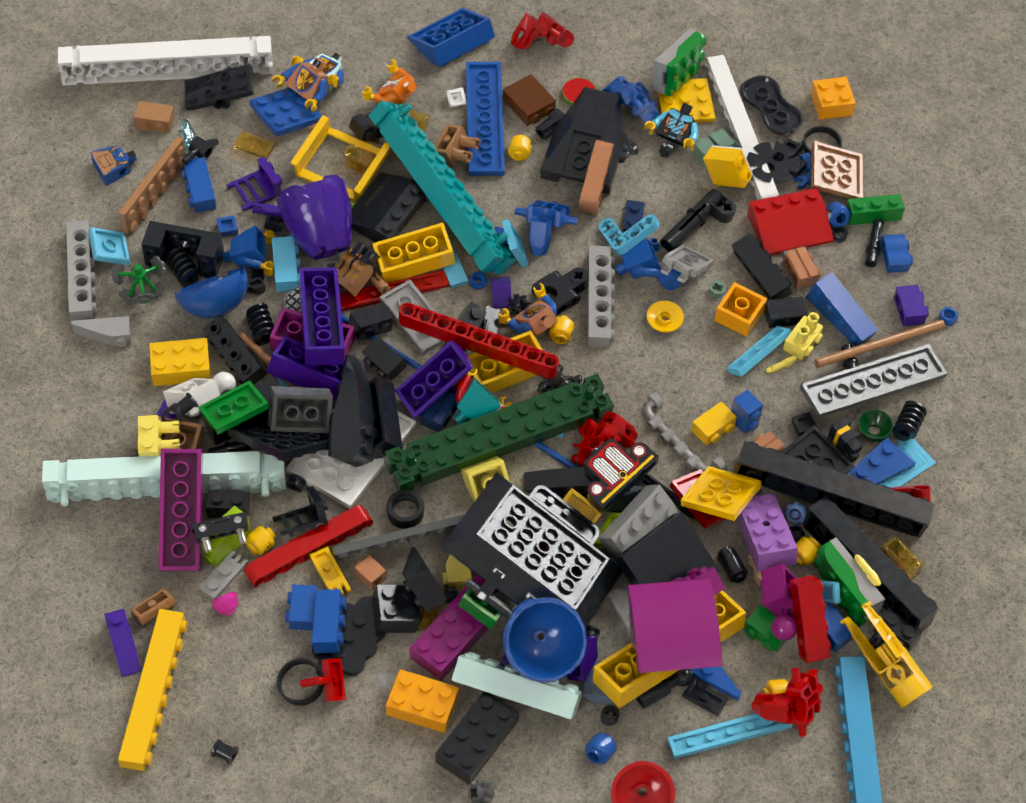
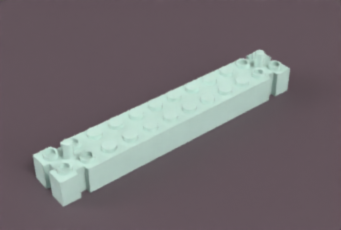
M260 451L203 454V493H208L209 490L250 491L252 493L261 492L262 496L267 497L269 496V489L272 492H280L286 489L285 462L277 460L272 455L260 454ZM161 456L67 460L65 463H60L59 460L43 461L42 483L44 490H46L47 500L55 503L61 502L62 506H67L69 498L75 502L82 499L99 501L102 498L119 500L122 497L139 499L142 496L159 498Z

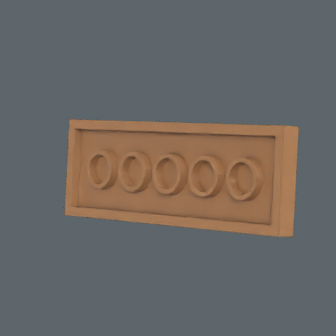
M176 137L118 212L121 230L126 236L137 230L141 219L147 217L150 207L157 204L160 194L166 192L170 181H174L179 169L184 168L181 160L186 155L182 138Z

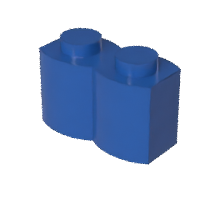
M904 234L883 235L880 245L887 273L909 271L910 266L913 265V257L908 251L910 247L909 240H906Z

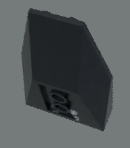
M587 87L583 88L553 131L540 169L541 179L558 182L559 177L584 182L595 142L600 140L614 144L612 158L602 193L606 194L611 193L623 149L618 94Z

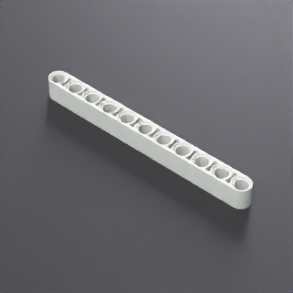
M724 55L706 57L705 66L709 69L708 74L714 82L713 87L719 95L720 105H723V113L729 121L730 131L735 136L733 138L736 146L738 145L739 148H743L746 158L749 152L759 154L753 148L759 144ZM767 163L763 164V171L770 173ZM751 166L750 168L753 170L758 166ZM754 175L751 177L750 182L756 190L754 193L757 200L779 196L773 178L768 183L756 178Z

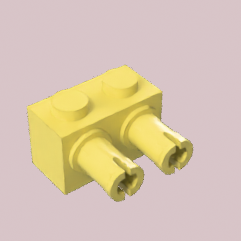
M811 312L808 317L803 316L785 340L784 351L797 356L800 360L812 354L814 344H819L824 336L822 334L823 326L818 323L819 315L817 313Z
M158 415L138 416L139 457L161 456V449H180L179 439H161L162 434L180 433L179 420L161 422Z

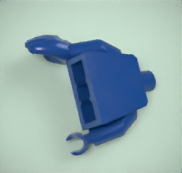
M645 238L628 252L622 254L623 262L615 266L620 276L629 272L635 279L639 277L657 278L661 286L669 291L679 288L682 283L677 280L681 272L673 268L668 275L661 273L662 268L655 253L660 250V243L657 242L656 238H651L650 240Z

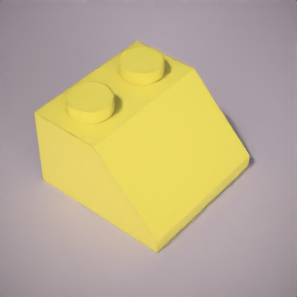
M498 456L461 469L465 485L474 502L496 473L510 482L504 460Z

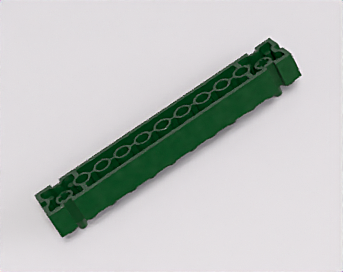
M599 374L584 378L581 385L576 381L409 442L404 450L396 447L385 451L384 463L389 474L394 473L393 482L397 491L404 489L413 490L416 483L424 486L459 473L462 468L494 456L502 457L582 427L588 418L596 417L597 421L601 420L606 412H613L614 404L608 393L603 394L604 384Z

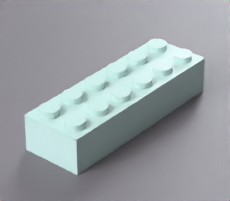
M473 652L465 653L458 657L452 681L568 719L576 716L583 693L578 691V686L572 684L563 686L559 684V680L550 682L529 680L520 675L510 664L502 666L499 665L500 661L492 658L483 660L480 659L481 655Z

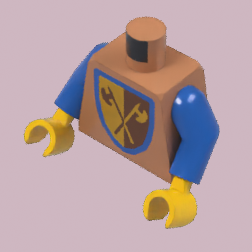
M316 57L312 64L307 62L298 63L284 71L281 76H273L272 83L279 80L280 82L276 84V87L281 88L283 81H286L285 84L307 100L305 102L306 109L313 105L311 111L315 112L317 110L316 104H319L327 95L328 76L321 71L325 62Z
M540 283L541 290H536L535 287L533 289L536 297L541 298V300L539 299L512 319L509 316V310L503 308L504 315L498 313L500 323H508L507 326L518 335L531 330L533 335L536 336L557 322L555 317L557 306L548 294L546 295L545 287Z

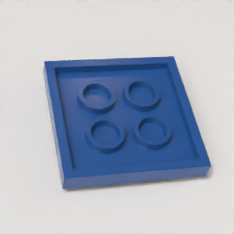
M290 87L251 99L249 103L250 107L276 137L318 123L322 117L317 110L315 112L311 111L313 105L306 109L305 102L307 100Z

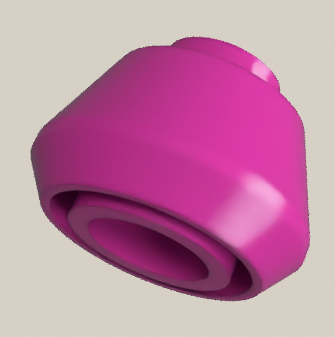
M232 591L212 601V607L220 615L224 614L225 617L237 612L235 609L238 607L237 593Z

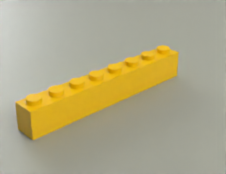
M159 609L118 758L121 768L145 771L147 765H151L153 758L151 748L152 745L156 746L158 739L156 729L157 726L160 727L163 721L161 710L162 707L167 706V688L171 689L173 676H171L172 670L177 668L178 658L176 654L177 651H181L183 645L181 635L187 631L188 621H185L184 613Z

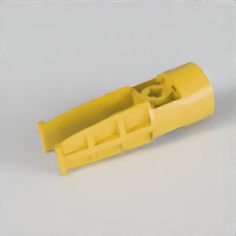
M869 601L862 604V608L885 641L883 645L875 650L850 617H846L840 622L842 624L845 623L852 638L863 652L864 657L867 658L875 673L902 709L933 686L907 649L897 639L894 632L890 630L881 616L870 606L872 602ZM898 669H900L902 672L899 675L896 672Z

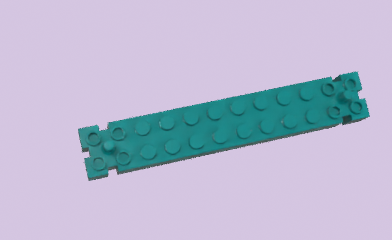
M381 100L368 115L374 125L380 128L379 131L468 254L474 257V262L479 269L487 273H491V271L494 274L505 273L517 260L510 251V248L504 246V241L508 238V235L505 232H502L500 235L494 230L492 222L486 219L483 215V210L474 203V198L466 192L464 184L457 180L455 172L446 165V160L437 153L435 145L429 142L426 138V133L418 127L417 121L409 117V111L413 108L412 105L407 103L404 106Z

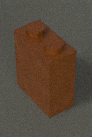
M532 74L503 89L502 100L526 126L538 123L541 118L549 116L556 107V100Z

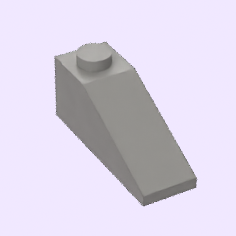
M129 316L72 321L74 334L111 346L125 347L132 344Z

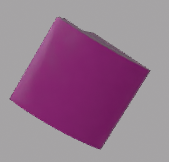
M710 579L627 585L631 645L636 652L637 672L647 673L723 666L719 624Z

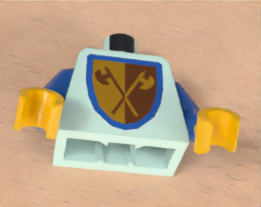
M334 53L331 57L325 54L317 56V58L325 62L321 71L328 76L327 92L329 93L334 87L341 86L344 83V72L340 63L342 57L337 53ZM294 56L291 64L296 65L302 62L312 64L316 57L303 60L299 56Z

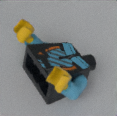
M683 103L680 111L671 108L654 120L647 121L643 129L644 131L645 129H650V135L656 129L657 136L683 146V149L690 146L691 151L694 150V144L699 137L698 125L695 123L694 117L689 115L693 107L686 103Z

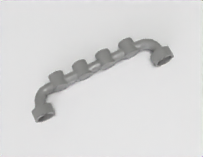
M656 392L648 396V402L644 408L645 415L649 419L647 425L653 431L658 429L662 433L660 438L666 444L671 442L674 445L672 450L678 457L684 455L687 458L685 463L691 470L697 468L704 472L707 466L701 462L696 454L689 450L683 441L676 437L672 429L667 428L663 424L659 416H655L652 412L653 407L658 409L664 404L662 398ZM717 457L711 462V467L727 470V465L722 458Z

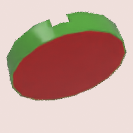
M573 78L563 85L562 96L568 105H572L584 87L596 89V87L590 80L585 78Z

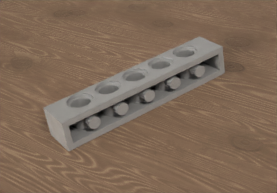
M89 220L66 222L68 302L71 322L94 319V314L97 313V304L93 302V298H97L96 287H93V283H96L95 272H92V268H95L96 265L92 257L88 234L90 229Z
M589 246L587 346L610 347V343L614 341L615 330H611V325L614 326L615 314H611V310H614L615 299H611V295H614L615 284H611V280H614L615 269H611V265H614L615 254H611V246Z

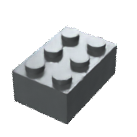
M271 386L267 420L270 431L329 433V419L333 395L329 388Z

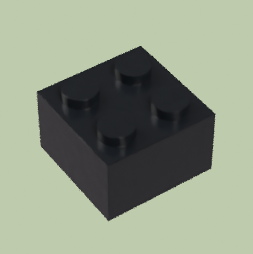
M404 585L376 586L372 594L376 633H415L421 623L420 608H418L413 600V597H415L413 591L408 592Z

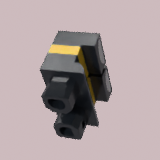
M846 416L831 425L827 438L851 462H854L859 458L858 452L863 448L862 443L859 441L861 433L853 432L850 429L852 421Z

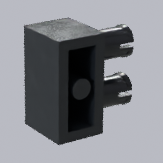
M888 608L881 618L909 653L918 643L922 631ZM875 628V633L868 641L871 645H874L873 647L876 650L884 640Z

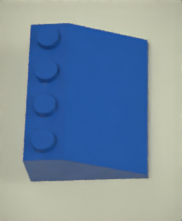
M463 7L407 37L430 63L444 66L450 60L461 57L467 51H473L477 46L488 43L495 35L490 18Z

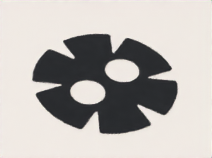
M763 142L753 147L759 154L748 153L747 161L749 166H758L751 170L753 175L764 182L770 183L773 175L776 183L786 182L793 178L787 170L795 173L799 170V158H789L795 152L785 144L776 142L774 149H772L770 142ZM780 152L784 155V159L780 162L774 161L772 154ZM771 163L775 167L774 171L771 173L763 171V164Z

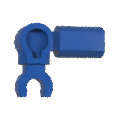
M809 152L799 157V159L807 162V168L805 169L806 174L804 176L794 177V182H802L798 184V189H803L808 184L811 185V155Z

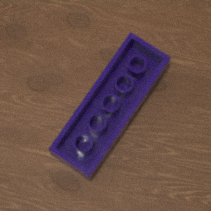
M337 267L299 268L305 366L344 365L345 347Z

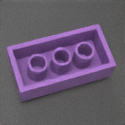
M775 494L754 496L736 520L757 572L782 563L786 567L796 565L798 548Z

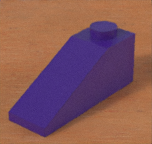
M125 609L104 614L121 676L125 677L142 672Z

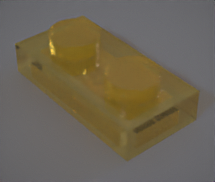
M242 131L234 146L236 149L252 155L264 156L267 160L275 144L272 141Z

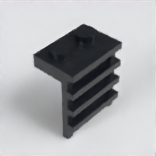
M314 486L306 488L309 506L272 517L274 522L281 520L285 527L284 530L280 531L281 536L289 534L292 537L294 536L293 532L299 530L301 533H305V528L312 527L314 530L317 529L316 525L321 523L324 526L328 525L325 513L328 510L326 500L322 498L321 492H317ZM304 513L308 522L302 523L298 514ZM292 516L297 526L291 527L286 518Z

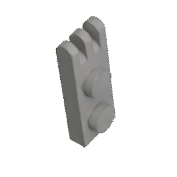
M231 551L201 584L199 591L215 600L250 561L244 559L240 564L239 562L243 559V556L239 554L233 559L237 552Z

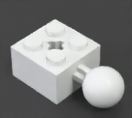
M220 372L213 379L192 378L163 391L168 407L182 400L187 392L193 396L200 406L220 396L222 391L236 388V380L232 374ZM194 407L186 413L189 417L200 414L198 407Z

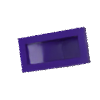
M492 277L493 308H506L509 303L508 298H511V280L509 277Z

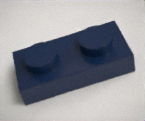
M626 201L623 232L643 219L644 202Z

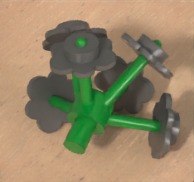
M154 256L151 259V268L146 269L144 265L136 264L132 267V272H124L123 264H115V268L112 269L114 283L123 284L125 276H128L129 280L133 281L131 289L124 288L119 293V296L126 302L146 304L163 294L164 284L157 282L153 285L148 280L152 271L155 274L157 273L158 277L166 274L165 264L158 256ZM146 284L150 287L147 293L144 290V285ZM138 285L140 286L141 294H137L135 291V287Z

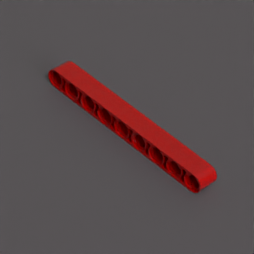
M403 303L399 307L398 321L405 328L447 343L452 340L464 349L550 379L557 375L559 358L552 353L412 303Z

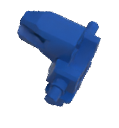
M618 76L602 90L618 94L620 105L625 104L631 107L632 114L637 118L640 116L645 122L652 121L660 115L655 107L657 103L650 99L649 91L641 81H638L636 84L633 82L628 83L623 76Z
M537 200L529 204L527 208H515V215L526 217V221L530 222L529 241L532 252L536 256L547 254L553 227H564V224L577 225L578 218L569 216L570 207L568 205L557 204L555 201L550 203Z

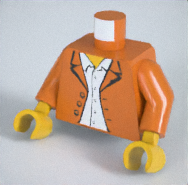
M391 59L392 65L386 64L389 73L396 74L376 94H372L371 87L366 86L364 88L365 92L361 91L362 97L365 101L373 99V102L378 104L381 100L401 104L416 90L417 86L414 83V78L404 69L398 68L396 61Z

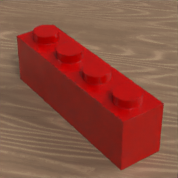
M813 575L789 580L794 620L797 623L796 637L799 658L806 663L830 658L829 650H831V644L827 636L829 626L825 619L826 605L822 596L824 591L823 583Z

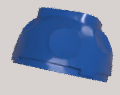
M534 598L523 601L513 609L502 633L504 652L510 665L520 675L529 680L537 682L556 681L570 674L580 665L585 656L584 653L587 645L586 628L578 612L572 606L559 599ZM539 632H542L543 637L542 639L538 640L536 638V635Z

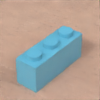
M292 236L272 238L276 292L291 291L298 287L299 284L297 269L300 268V258H296L295 255L299 254L298 244L294 243Z

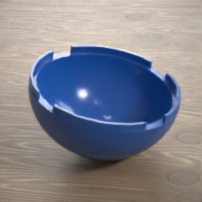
M238 268L228 271V275L218 278L216 275L180 289V293L175 292V298L178 304L193 316L208 319L217 318L220 315L224 316L237 308L243 301L248 289L247 271L245 268Z

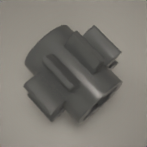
M477 779L476 784H471L468 790V796L472 800L471 803L492 802L495 794L491 782H485V780Z

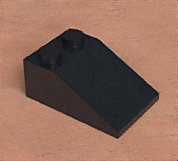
M415 546L412 547L402 572L405 578L403 584L408 592H414L415 597H413V600L418 608L423 607L427 613L446 601L447 598Z

